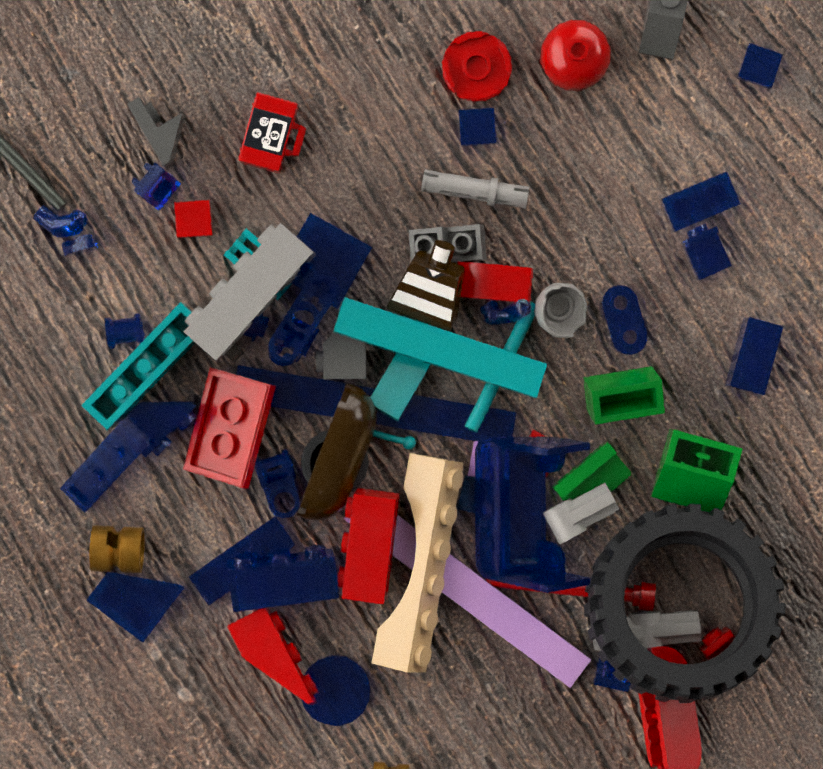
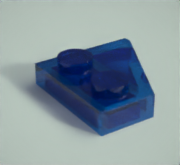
M107 572L87 598V601L144 643L184 590V587L179 584Z

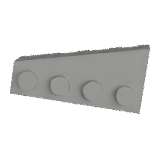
M282 223L276 228L271 224L257 239L261 244L252 255L247 251L235 263L233 268L237 272L228 282L225 279H221L210 291L209 295L213 299L204 309L197 306L185 320L189 326L184 330V333L215 361H219L250 328L254 318H258L273 303L279 290L282 291L296 278L304 262L309 263L317 255Z

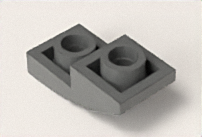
M483 224L409 230L411 261L418 251L431 254L436 240L446 241L454 245L455 251L451 259L453 263L458 261L487 260Z

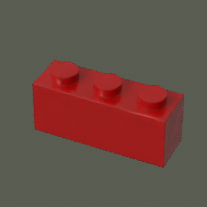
M358 488L353 497L347 498L345 518H350L351 520L349 532L344 531L341 543V553H347L345 567L340 566L337 578V587L343 588L341 599L383 605L387 600L400 493Z

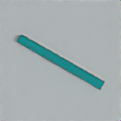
M530 301V303L525 304L503 348L504 350L517 353L535 317V303ZM489 383L485 384L464 427L473 432H478L500 387Z

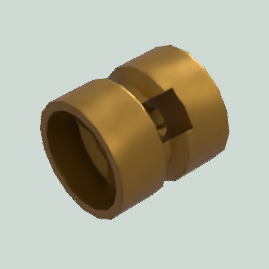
M94 525L92 527L89 550L91 571L111 572L114 567H118L121 573H142L145 551V532L143 527H123L120 532H117L114 526Z

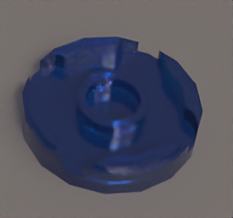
M329 655L319 658L308 667L305 675L309 673L317 687L318 693L314 695L317 703L309 705L303 700L302 703L313 719L330 726H341L353 722L363 714L369 702L371 686L367 673L358 662L347 656Z

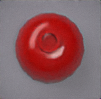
M568 20L556 25L547 34L541 46L540 63L545 74L555 86L566 91H583L594 86L605 76L610 65L611 48L606 35L596 25L585 20Z

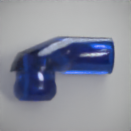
M44 205L33 216L36 222L58 238L80 234L88 222L86 214L80 210H73L71 214L57 216Z

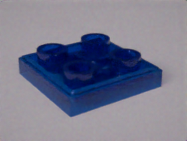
M310 213L297 237L317 255L309 263L304 262L291 284L338 310L372 247Z

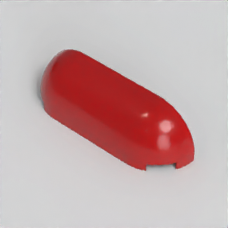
M655 646L647 648L649 652L668 662L688 664L685 658L671 647ZM645 692L642 695L638 693L647 757L651 768L698 769L701 762L702 747L695 701L679 703V700L670 699L663 702L655 700L656 695Z

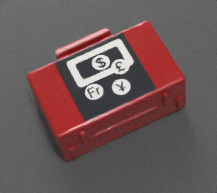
M257 92L254 103H252L253 107L242 147H240L238 160L242 164L280 174L285 156L299 157L306 128L295 123L299 108L297 103ZM292 130H297L298 133L292 151L287 148Z

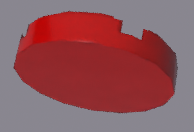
M483 31L467 32L455 38L446 49L442 60L443 79L448 89L458 98L472 103L486 102L498 96L507 86L512 72L511 56L505 44L495 36Z

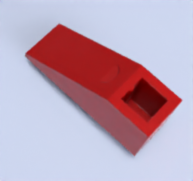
M264 606L227 626L242 658L307 704L314 705L317 703L314 697L318 693L317 687L309 673L303 676L297 664L302 661V658L293 642L287 644L282 634V631L286 630V626L277 610L271 612L269 608Z

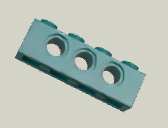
M180 302L81 405L106 430H112L195 344L184 333V330L189 326L185 320L192 312L185 303Z

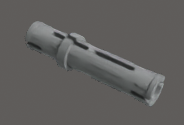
M425 169L421 192L487 202L489 206L504 204L526 209L530 186L498 182V178L485 180Z

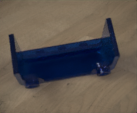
M492 437L478 442L475 449V561L479 573L484 578L546 593L590 585L589 577L565 572V554L557 543L546 540V519L543 515V512L546 511V472L559 471L564 465L565 453L590 450V442L558 437Z

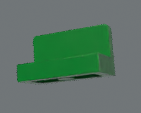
M605 441L551 487L563 501L569 498L573 500L603 483H606L608 489L612 492L631 476V471L617 456V452Z

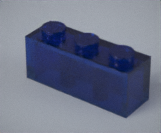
M313 545L304 549L305 552L291 554L290 550H275L270 552L267 557L255 558L253 554L235 556L233 558L234 561L226 562L233 612L339 598L336 561L332 548L326 549L324 545Z

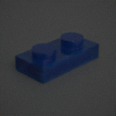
M727 171L660 200L673 232L741 204Z

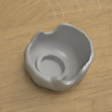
M553 283L546 287L537 297L534 313L539 326L548 334L554 337L570 338L574 336V332L586 323L587 302L583 292L570 283Z

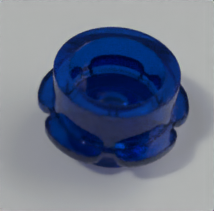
M263 313L258 318L255 317L252 321L253 324L243 336L250 337L251 342L255 341L256 336L263 338L269 317L263 316Z

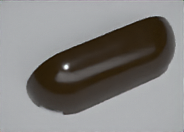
M347 382L306 487L297 516L309 520L330 518L343 509L347 498L351 495L377 423V412L372 399L363 389Z

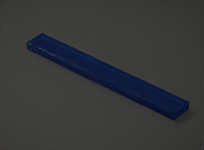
M238 365L236 373L275 385L276 388L271 407L330 417L334 416L347 384ZM356 385L363 389L370 397L375 388ZM413 395L398 422L376 410V424L511 447L517 412L489 408L476 433L464 427L475 405Z

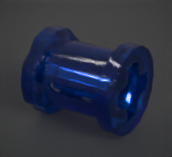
M141 313L134 314V317L117 320H112L111 317L105 318V331L109 349H115L118 344L131 342L141 344L144 341L145 333Z

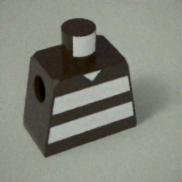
M436 240L431 254L418 251L388 302L387 309L450 332L458 316L465 272L463 266L451 262L455 251L454 245L446 241Z

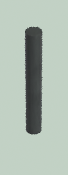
M0 134V155L59 212L67 204V201Z

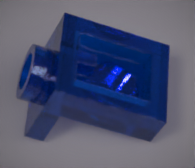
M705 223L686 232L689 238L682 241L681 244L698 281L732 266L717 234L719 233L717 226L708 229Z

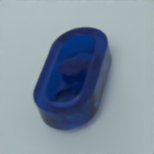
M617 285L611 287L604 293L601 301L611 342L614 348L622 354H636L647 343V331L637 296L627 286ZM617 296H622L626 299L627 304L623 310H619L614 306V299ZM627 330H632L636 334V340L632 344L624 341L623 335Z

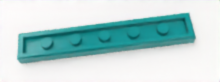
M346 297L343 298L333 329V333L532 398H537L547 367L546 363Z

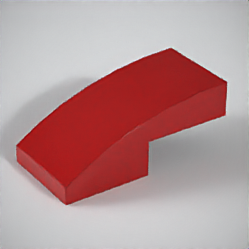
M457 262L458 265L465 268L461 298L530 303L533 268Z

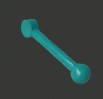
M377 430L374 431L372 436L402 444L407 450H411L416 446V440L412 436L403 438Z

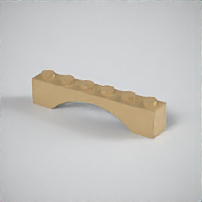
M409 454L403 488L410 502L415 522V562L409 584L400 603L391 616L378 628L372 664L403 672H426L432 654L430 647L433 630L438 622L437 608L440 594L444 588L443 575L446 559L449 557L451 550V531L457 517L456 503L458 492L463 483V462L427 455Z

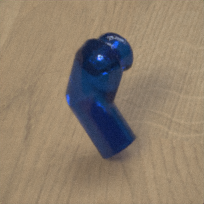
M520 299L500 310L498 303L492 300L480 308V312L485 317L484 321L489 325L514 323L528 316L531 313V305L526 299Z

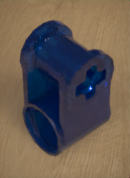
M283 449L281 454L262 460L257 457L255 463L256 473L271 512L280 518H291L297 515L302 498L288 449ZM282 465V468L267 472V470L270 468ZM283 492L290 493L295 499L294 508L288 513L281 512L276 506V499Z

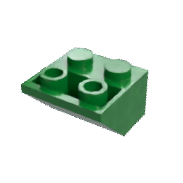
M669 429L650 497L686 507L689 504H700L701 511L711 512L714 508L722 510L734 483L743 448Z

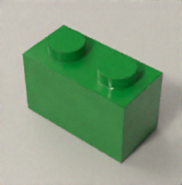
M653 366L583 377L586 409L595 425L665 413L662 379Z

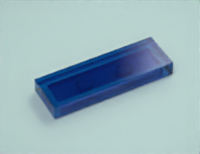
M127 416L60 489L86 513L153 441Z
M274 516L191 574L189 579L209 606L294 547L296 543L277 516Z

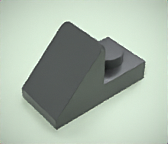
M139 97L128 103L127 106L162 165L167 169L173 165L185 116L179 114L158 127L156 123L161 118L151 101L144 104Z

